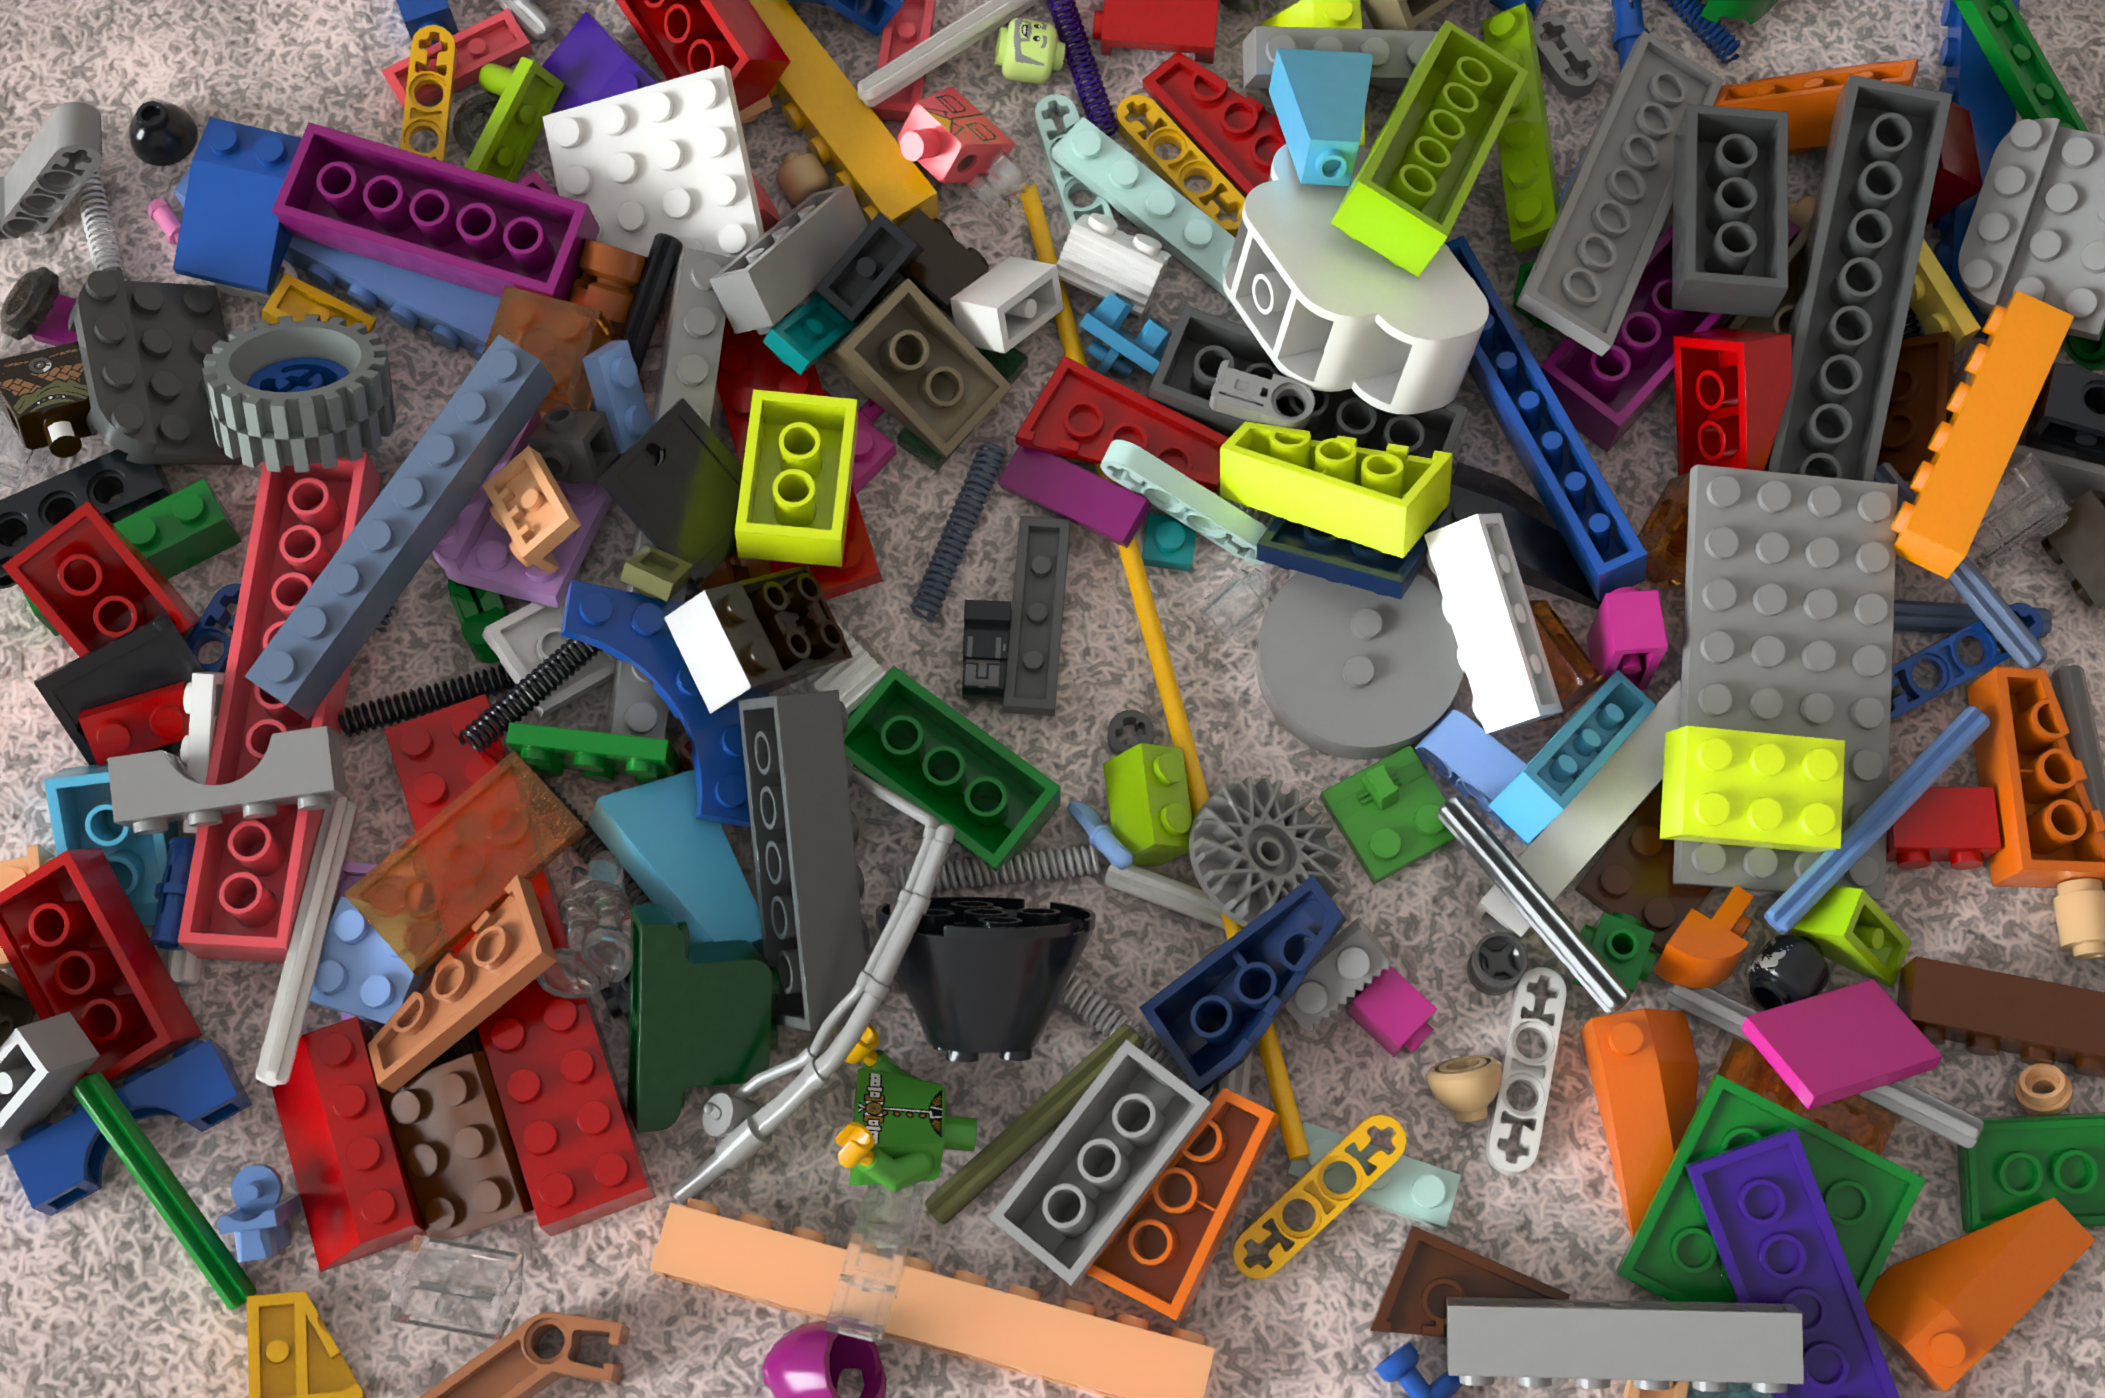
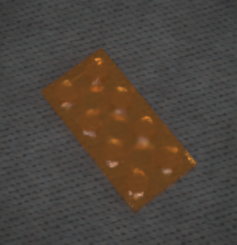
M513 751L343 894L418 977L472 931L471 926L485 910L493 913L509 897L504 888L517 874L530 881L587 831L545 783Z

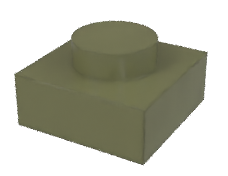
M646 543L625 562L620 580L636 587L638 592L644 596L663 599L668 602L688 583L693 564Z

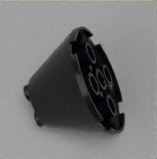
M931 897L932 901L926 914L923 913L897 969L928 1043L933 1046L934 1050L946 1051V1060L952 1062H976L979 1060V1053H999L1000 1059L1009 1061L1032 1059V1048L1037 1045L1095 929L1096 914L1083 907L1058 902H1050V909L1024 908L1025 899ZM883 904L876 908V923L881 934L892 914L890 913V904Z

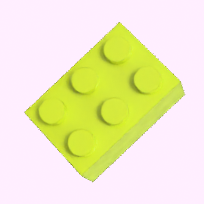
M753 389L735 524L738 557L842 567L858 432L857 399Z
M1684 726L1665 732L1660 839L1812 853L1841 849L1845 740L1698 726Z

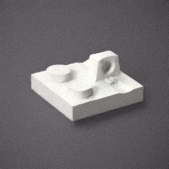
M567 594L559 609L532 602L485 627L482 637L497 655L515 684H519L521 679H525L527 674H531L533 669H537L539 664H543V661L548 659L549 655L554 654L556 649H560L561 645L566 644L567 640L570 639L561 636ZM584 643L588 647V649L593 652L592 648L588 644ZM578 646L579 650H580L585 656H587V654L585 653V651H584L580 646ZM572 651L575 657L581 661L580 657ZM598 651L597 656H592V661H586V666H580V671H575L574 676H569L568 681H563L562 686H557V691H551V696H545V701H539V706H534L533 710L539 719L613 679L616 658L604 651ZM566 655L567 659L576 667L575 663ZM560 660V662L562 663V665H563L568 671H570L569 668L567 667V665ZM555 666V668L557 669V671H558L561 675L564 676V674L562 673V671H561L558 667ZM549 671L552 677L558 681L556 676L551 671ZM543 676L544 679L552 686L550 681L545 676ZM537 681L539 685L546 691L545 687L539 681ZM531 686V687L533 688V690H534L539 696H541V695L539 694V692H538L533 686ZM525 691V692L527 693V695H528L533 701H535V700L533 699V697H532L527 691Z

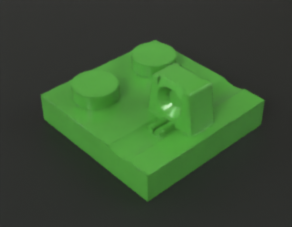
M1411 745L1398 750L1322 791L1319 797L1373 885L1457 840L1438 818L1439 808L1446 800Z

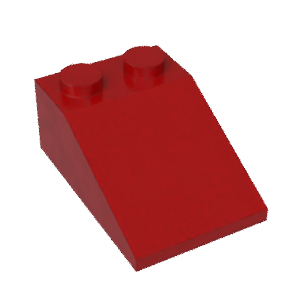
M1717 328L1673 336L1678 485L1689 487L1690 468L1697 464L1764 471L1792 388L1791 334Z
M90 501L85 502L2 565L79 657L142 626L163 613L169 615L181 635H184L200 622V618L171 583Z

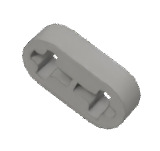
M1554 15L1541 17L1534 23L1541 68L1556 89L1563 95L1572 98L1586 96L1593 90L1599 75L1597 60L1571 24L1564 18ZM1546 33L1550 38L1558 36L1560 38L1558 45L1556 46L1552 40L1544 42L1542 40L1543 34ZM1571 67L1575 73L1583 71L1585 73L1584 79L1581 80L1577 75L1569 77L1567 75L1569 68Z

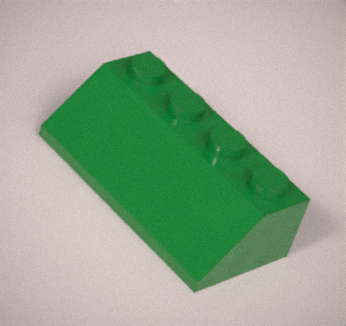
M894 665L848 719L847 730L843 737L845 756L850 759L852 766L873 781L934 815L940 825L945 823L952 825L955 829L953 840L994 871L1000 869L1027 848L1060 807L1061 787Z

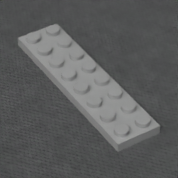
M1646 31L1640 34L1630 50L1516 302L1517 306L1601 357L1612 347L1673 202L1674 136L1687 104L1714 105L1723 84V79Z

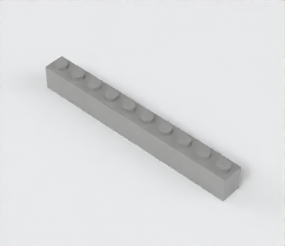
M684 247L674 272L651 426L677 401L684 398L710 428L726 314L709 279L734 258ZM663 450L660 451V462L658 463V465L663 460ZM637 525L632 555L646 543L655 547ZM627 583L626 591L641 594L636 587ZM687 584L670 600L684 603ZM616 658L605 733L664 739L669 708L653 689L654 683L627 660L622 662Z

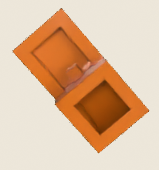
M1735 885L1712 919L1692 908L1666 944L1653 973L1675 985L1695 989L1709 988L1727 980L1735 971L1750 943L1743 939L1753 921L1745 916V913L1754 895Z

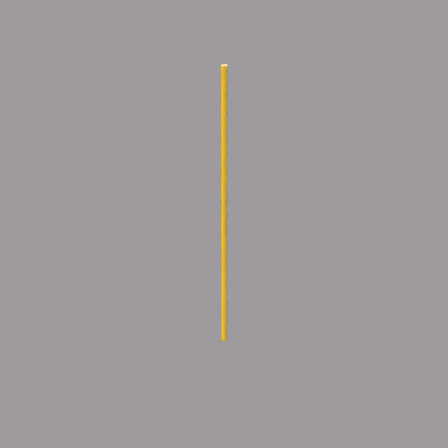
M1034 182L1024 183L1018 188L1037 259L1039 262L1056 265L1058 259L1037 184ZM1059 279L1064 310L1054 316L1063 352L1066 357L1088 367L1065 283ZM1095 464L1098 476L1122 487V485L1105 475L1099 464ZM1134 535L1128 548L1117 545L1173 746L1183 750L1190 805L1193 817L1195 818L1201 806L1210 796L1137 538ZM1220 911L1226 936L1229 940L1242 930L1244 926L1234 922ZM1272 1023L1257 1043L1276 1114L1281 1117L1279 1125L1289 1161H1297L1307 1158L1311 1154L1275 1026Z

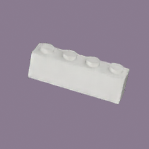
M1476 514L1424 534L1428 546L1426 553L1427 562L1431 571L1437 576L1443 595V614L1452 625L1458 644V663L1463 672L1468 676L1474 696L1472 700L1473 711L1477 720L1483 725L1485 734L1510 730L1562 713L1563 709L1502 514Z

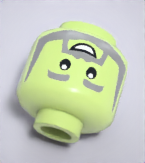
M1014 18L1007 28L1000 27L995 49L994 65L1001 66L1002 75L1008 80L1043 85L1049 80L1052 70L1061 71L1065 55V43L1057 42V31L1053 24L1024 18Z

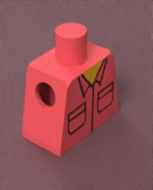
M949 87L919 100L914 105L897 137L903 156L910 161L919 162L938 181L943 183L992 182L997 177L1016 144L954 87Z

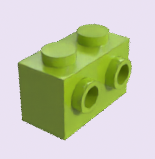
M1139 743L1104 762L1103 769L1111 829L1113 835L1134 854L1132 864L1152 867L1161 866L1188 853L1189 835L1193 819L1182 748Z

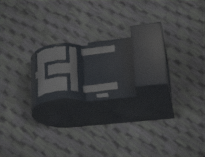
M965 600L962 651L963 700L1004 701L1012 612L1011 601Z

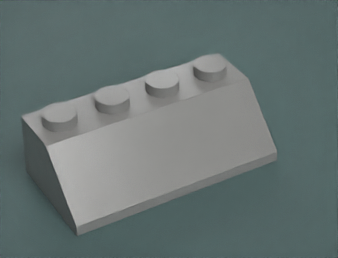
M1126 1039L988 1218L1075 1288L1214 1105Z

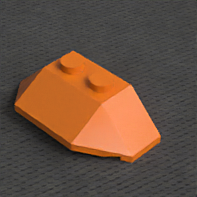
M1918 59L1876 62L1752 80L1743 84L1722 85L1713 106L1788 112V153L1799 154L1809 151L1813 147L1828 144L1837 97L1850 75L1913 86L1919 68Z

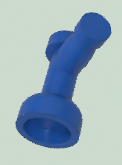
M1410 1341L1402 1345L1374 1368L1385 1382L1393 1383L1398 1381L1410 1398H1451L1463 1385L1459 1382V1376H1449L1448 1372L1439 1376L1429 1385L1415 1367L1419 1361V1354Z

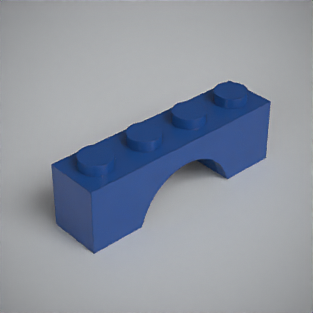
M211 1039L205 1042L197 1040L185 1044L174 1052V1059L155 1069L151 1067L144 1068L132 1073L124 1079L123 1087L115 1090V1093L136 1122L151 1116L169 1115L183 1119L201 1132L208 1130L252 1105L226 1050ZM81 1103L73 1107V1114L55 1124H41L28 1130L22 1135V1142L6 1150L32 1209L49 1216H53L102 1188L103 1162L111 1145Z

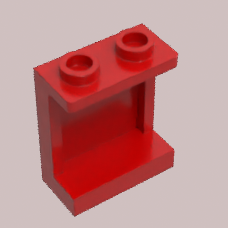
M1104 0V11L1095 10L1093 39L1101 40V55L1111 56V48L1113 47L1195 53V62L1213 64L1219 0Z

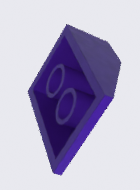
M587 11L542 65L543 68L565 83L551 110L552 114L663 82Z

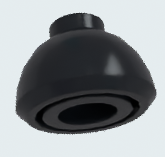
M148 101L143 103L133 116L129 126V140L134 153L142 161L156 166H166L181 161L193 150L198 138L197 126L191 116L184 109L169 102Z

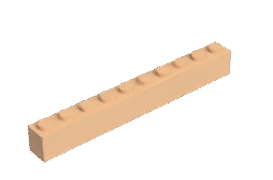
M688 1198L686 1207L670 1203L650 1267L656 1275L824 1321L857 1322L869 1333L1110 1398H1204L1215 1348L1204 1345L1205 1336L1196 1332L1172 1328L1171 1336L1149 1331L1151 1322L1140 1317L1118 1313L1116 1321L1094 1316L1096 1307L1084 1302L1063 1299L1062 1307L1041 1302L1042 1293L1028 1287L1009 1284L1008 1292H1003L986 1287L988 1279L972 1272L955 1270L953 1278L932 1273L933 1263L919 1258L902 1255L900 1263L878 1258L880 1250L870 1245L848 1241L846 1249L824 1244L826 1235L802 1227H794L792 1235L771 1230L772 1220L741 1212L739 1221L718 1215L719 1206L693 1198Z

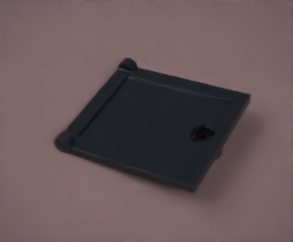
M682 398L596 480L656 548L693 564L687 583L691 588L696 589L737 548L735 524L743 466L687 401ZM663 450V460L658 465V463L660 462V451Z
M163 613L142 626L34 680V684L89 765H96L78 720L81 711L185 681L187 685L188 682H192V673L205 671L169 615ZM182 741L146 752L164 750L172 754L181 749Z

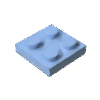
M341 896L327 929L309 1003L354 1017L358 1016L361 1019L384 1026L414 991L418 992L443 929L430 922Z

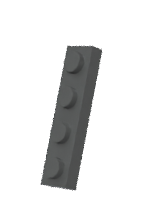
M1020 516L1003 713L1055 716L1071 519Z

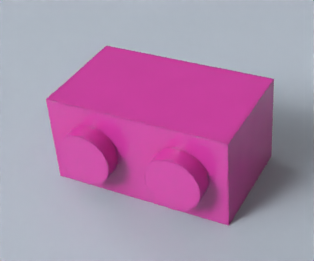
M1622 587L1605 594L1587 634L1595 692L1617 670L1625 675L1638 689H1647L1668 648L1658 590L1640 591L1637 587Z

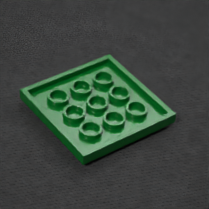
M1714 1073L1616 1272L1618 1275L1668 1301L1737 1303L1685 1164L1793 1127L1798 1133L1864 1304L1926 1179Z

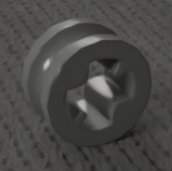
M1125 710L1117 713L1111 719L1108 726L1107 739L1111 752L1116 756L1134 747L1126 745L1127 739L1120 742L1117 738L1123 734V726L1135 725V732L1140 728L1143 730L1144 734L1139 736L1138 744H1153L1154 726L1150 718L1144 713L1137 710Z

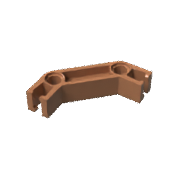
M541 1312L529 1318L419 1398H532L560 1377L619 1386L623 1363H604L602 1369L578 1363L577 1358L581 1350V1338L583 1336L609 1337L610 1345H627L630 1328L620 1322L556 1312ZM552 1329H560L564 1335L562 1351L555 1357L544 1359L539 1352V1343L542 1336Z

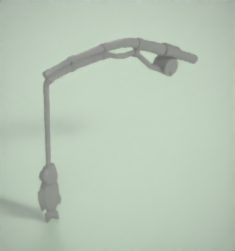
M854 769V783L926 826L922 836L924 839L906 885L904 889H901L898 896L899 901L864 970H861L855 986L821 1024L811 1046L805 1048L798 1057L756 1074L732 1095L717 1093L704 1105L702 1118L704 1130L708 1135L721 1138L722 1140L716 1144V1152L673 1188L675 1199L683 1205H686L688 1198L695 1199L729 1169H738L772 1140V1132L791 1117L815 1091H819L829 1081V1077L843 1064L861 1039L881 1002L885 1000L891 988L890 984L923 913L926 914L932 901L930 898L948 847L952 845L955 829L950 824L940 825L931 813ZM858 1002L842 1031L826 1052L822 1054L834 1029L846 1012ZM803 1068V1071L781 1093L761 1109L755 1101L747 1099L763 1085Z

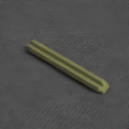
M1124 1024L928 1197L925 1201V1206L929 1213L941 1224H946L1066 1118L1126 1039L1140 1050L1143 1049L1144 1042L1137 1032L1128 1024Z

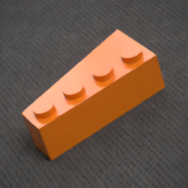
M1223 1088L1212 1102L1214 1106L1085 1273L1176 1321L1185 1320L1281 1119L1275 1112L1226 1088Z

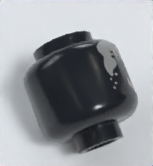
M1777 935L1769 940L1750 963L1747 971L1750 994L1765 1010L1819 995L1827 985L1830 977L1828 963L1824 959L1821 947L1810 938L1793 935Z

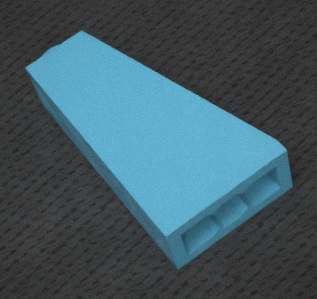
M1277 48L1268 92L1301 184L1350 186L1361 139L1373 63L1371 53Z
M694 770L598 797L588 820L592 830L653 904H660L666 907L676 922L685 921L687 923L689 943L745 940L755 945L761 953L763 943L759 908L724 830L718 822L696 819L697 789Z

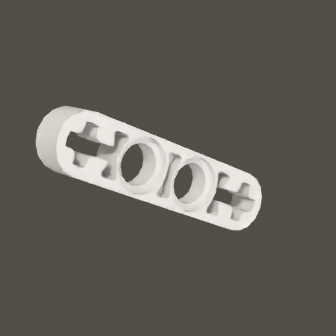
M1536 967L1527 971L1519 980L1514 992L1501 1061L1502 1081L1499 1091L1494 1098L1486 1140V1157L1489 1164L1497 1172L1504 1175L1515 1176L1525 1172L1535 1162L1539 1151L1567 997L1563 978L1556 971L1547 967ZM1538 981L1546 982V991L1554 994V998H1548L1543 1004L1540 1019H1551V1025L1539 1019L1520 1018L1521 1012L1530 1016L1534 1010L1535 995L1527 992V988H1533ZM1524 1031L1538 1033L1545 1043L1544 1055L1537 1059H1529L1523 1056L1516 1046L1517 1036ZM1514 1083L1529 1085L1536 1096L1534 1108L1528 1111L1514 1109L1507 1100L1508 1087ZM1501 1116L1513 1122L1532 1123V1130L1525 1126H1522L1519 1130L1517 1146L1526 1150V1156L1519 1155L1514 1163L1507 1162L1506 1152L1498 1149V1143H1505L1510 1137L1512 1123H1501Z

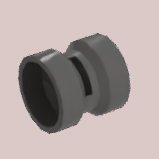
M1494 932L1486 935L1478 942L1467 962V975L1470 983L1478 991L1486 995L1499 996L1508 993L1515 987L1528 966V954L1524 944L1517 937L1506 932Z

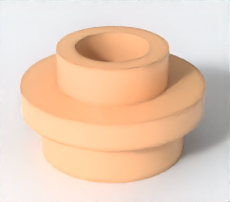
M2037 1063L2022 1071L2015 1084V1096L2018 1104L2031 1114L2054 1115L2064 1111L2071 1104L2073 1087L2068 1076L2058 1067L2048 1063ZM2039 1092H2050L2047 1094H2038Z

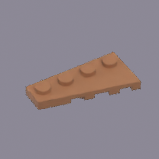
M517 874L504 888L509 897L494 914L488 910L481 914L471 926L476 934L456 956L448 952L434 968L436 972L432 983L423 995L414 991L367 1044L378 1086L392 1093L396 1092L557 962L531 882Z

